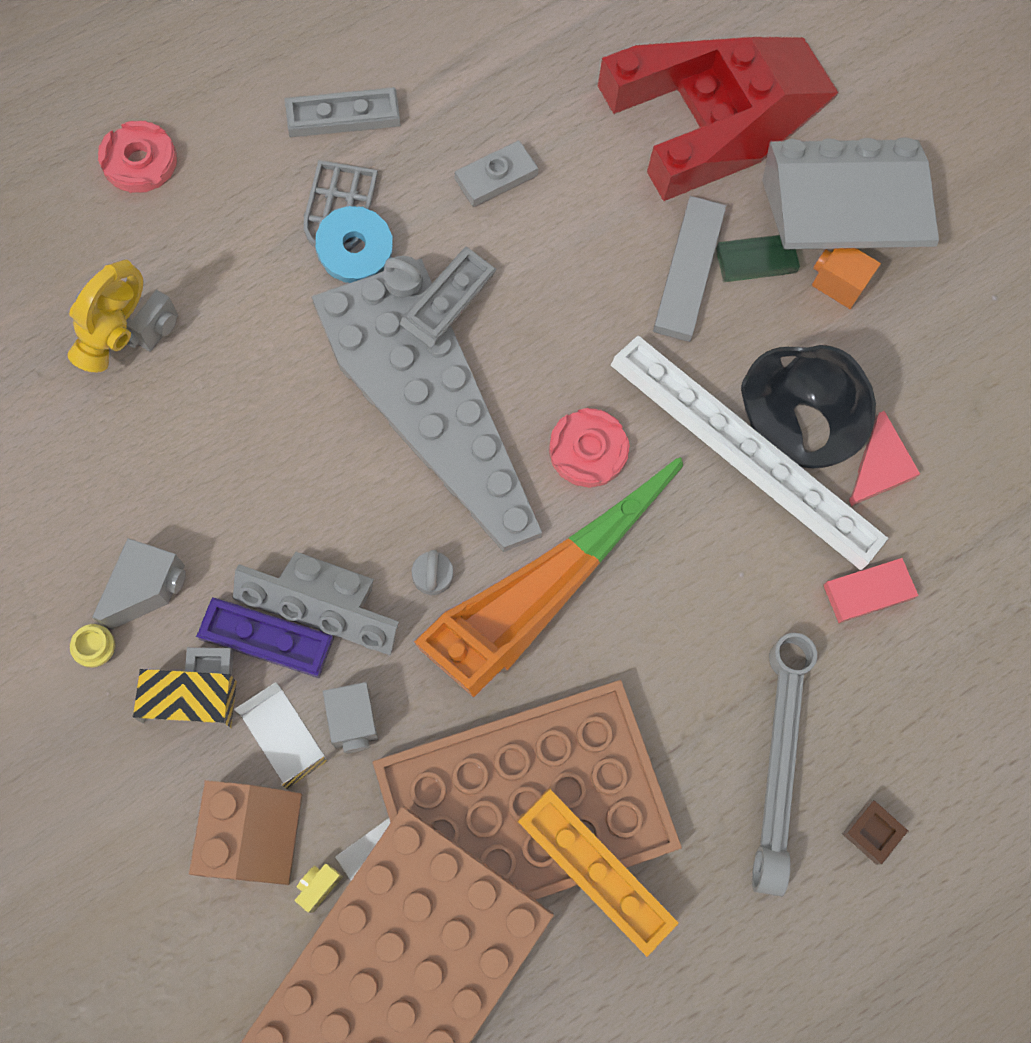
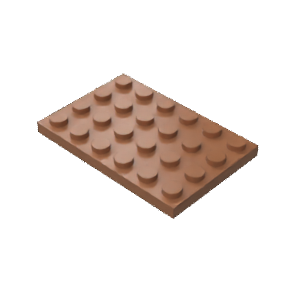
M621 680L372 761L390 823L400 808L405 806L535 900L578 885L517 822L521 815L548 788L554 792L626 868L682 849Z
M402 806L241 1043H470L551 921L554 913L408 808Z

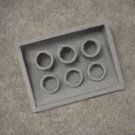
M863 138L853 141H838L836 139L800 141L788 139L770 142L762 181L784 249L937 247L939 236L929 161L919 140L910 138H899L897 140Z

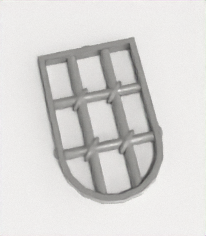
M318 160L306 212L304 213V232L308 242L314 248H316V240L309 233V221L318 222V226H320L321 221L330 214L334 196L346 198L347 206H353L354 200L365 201V208L370 210L378 170ZM322 168L334 170L329 189L318 187ZM340 171L354 174L350 193L338 191L336 187ZM360 175L372 177L368 196L360 195L356 191ZM316 193L323 194L327 198L323 217L311 215ZM355 237L351 242L343 244L347 251H350L360 243L361 239Z

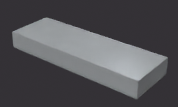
M396 87L285 98L290 137L400 127Z
M465 246L405 313L400 321V325L432 348L489 282L497 269Z

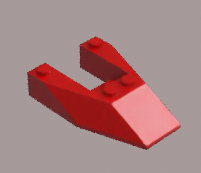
M740 37L635 45L603 57L598 80V88L613 114L678 90L700 128L653 146L647 173L663 201L761 163L767 158L770 142L789 139L834 100L839 93L804 37Z

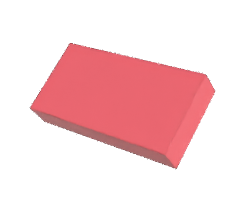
M903 558L828 581L823 585L838 623L907 602L919 596Z

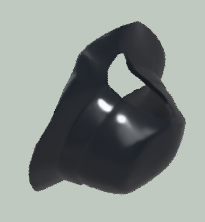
M816 345L811 347L773 348L760 355L754 361L741 384L743 403L751 427L800 467L814 469L839 464L859 452L871 435L876 414V400L873 387L857 361L850 354L837 347ZM796 356L784 367L780 358ZM798 405H806L818 410L829 424L830 435L825 446L817 451L810 452L805 450L802 431L795 414V409Z

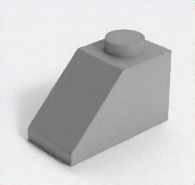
M127 538L92 618L102 626L112 630L169 604L172 594H177L183 586L186 571L183 570L185 565L174 553Z

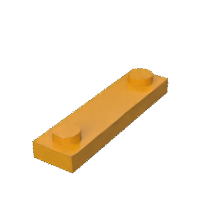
M548 788L517 820L646 957L679 924L551 789Z

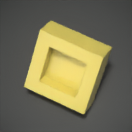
M325 863L321 869L314 865L298 883L297 888L301 893L294 901L308 913H314L344 876L330 864Z

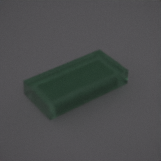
M780 235L718 242L716 247L723 282L796 274L800 268L796 249H784Z

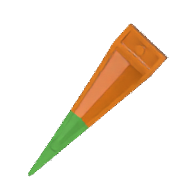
M676 458L615 506L539 558L481 593L443 613L414 643L423 654L472 697H475L502 669L509 670L683 467L682 458Z

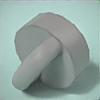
M403 255L389 258L385 261L383 271L384 283L390 293L398 297H409L419 291L423 283V272L417 260Z
M431 550L420 555L413 563L411 570L413 583L422 593L438 595L446 591L451 585L453 567L450 560L442 553Z

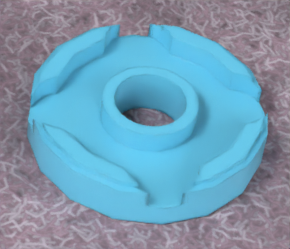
M346 206L332 211L321 221L316 232V254L325 270L333 278L345 283H352L384 271L385 261L392 257V234L387 223L376 212L364 207ZM356 237L365 243V247L358 253H351L344 248L343 244L347 239Z

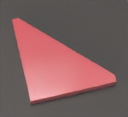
M885 411L880 412L875 417L871 436L860 463L854 490L849 498L851 506L916 479L920 475Z

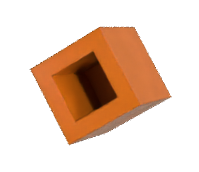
M835 248L833 252L825 249L813 267L819 273L811 286L851 309L881 263L857 248Z

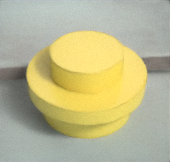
M89 624L81 627L75 632L70 641V653L73 659L85 667L94 668L105 664L112 657L115 650L114 636L107 628L98 624Z

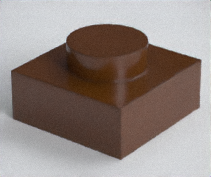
M875 800L868 801L842 835L876 865L884 863L909 830Z

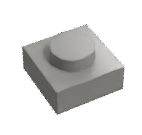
M187 648L185 672L230 674L232 676L234 651L231 648Z

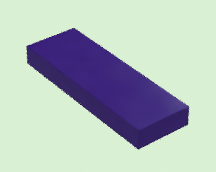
M212 597L196 636L199 640L223 648H231L233 651L316 678H320L334 640L332 635Z

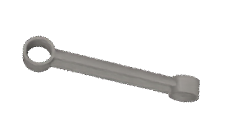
M800 633L784 635L773 645L769 653V662L773 671L778 675L761 842L755 855L752 871V887L754 892L780 897L784 896L790 877V855L787 851L803 680L804 675L814 667L817 661V650L814 643L807 636ZM792 643L803 650L806 656V663L802 670L790 669L782 662L779 652L782 645Z

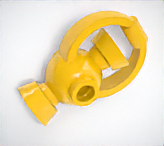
M121 260L106 265L85 285L69 311L70 317L73 318V326L78 339L69 349L67 356L73 365L84 371L94 373L105 371L109 366V349L119 351L127 345L131 338V332L127 330L126 320L133 313L140 300L143 290V276L129 260Z

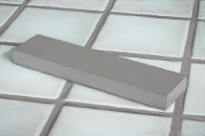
M694 196L689 197L653 332L690 342L726 205Z

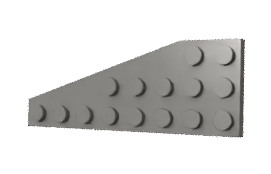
M422 259L417 260L423 272L422 287L412 296L398 297L390 293L385 287L383 272L312 296L314 307L340 370L357 385L370 404L375 405L389 421V425L421 461L443 481L447 490L453 496H456L469 510L472 518L498 547L505 552L541 538L542 531L452 327L450 326L431 348L400 325V321L405 313L432 284Z

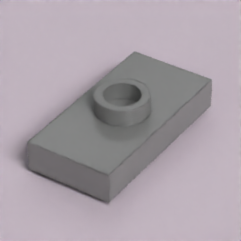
M520 140L455 171V180L473 207L538 176V167Z

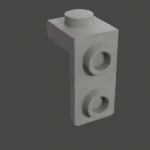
M156 290L133 320L129 318L126 320L127 330L131 332V338L127 343L128 346L135 348L138 344L151 352L162 336H167L173 330L178 314L170 297Z

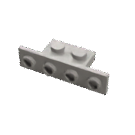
M299 552L294 553L279 578L240 564L235 569L233 599L387 655H391L394 648L399 621L363 609L372 591L374 582L372 578Z

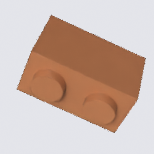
M205 780L189 875L290 885L303 794L254 785Z

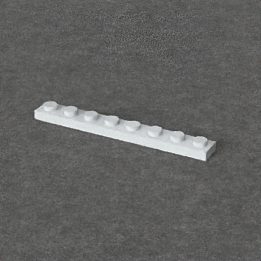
M640 336L634 338L614 357L610 366L859 570H862L869 564L888 540L887 536Z

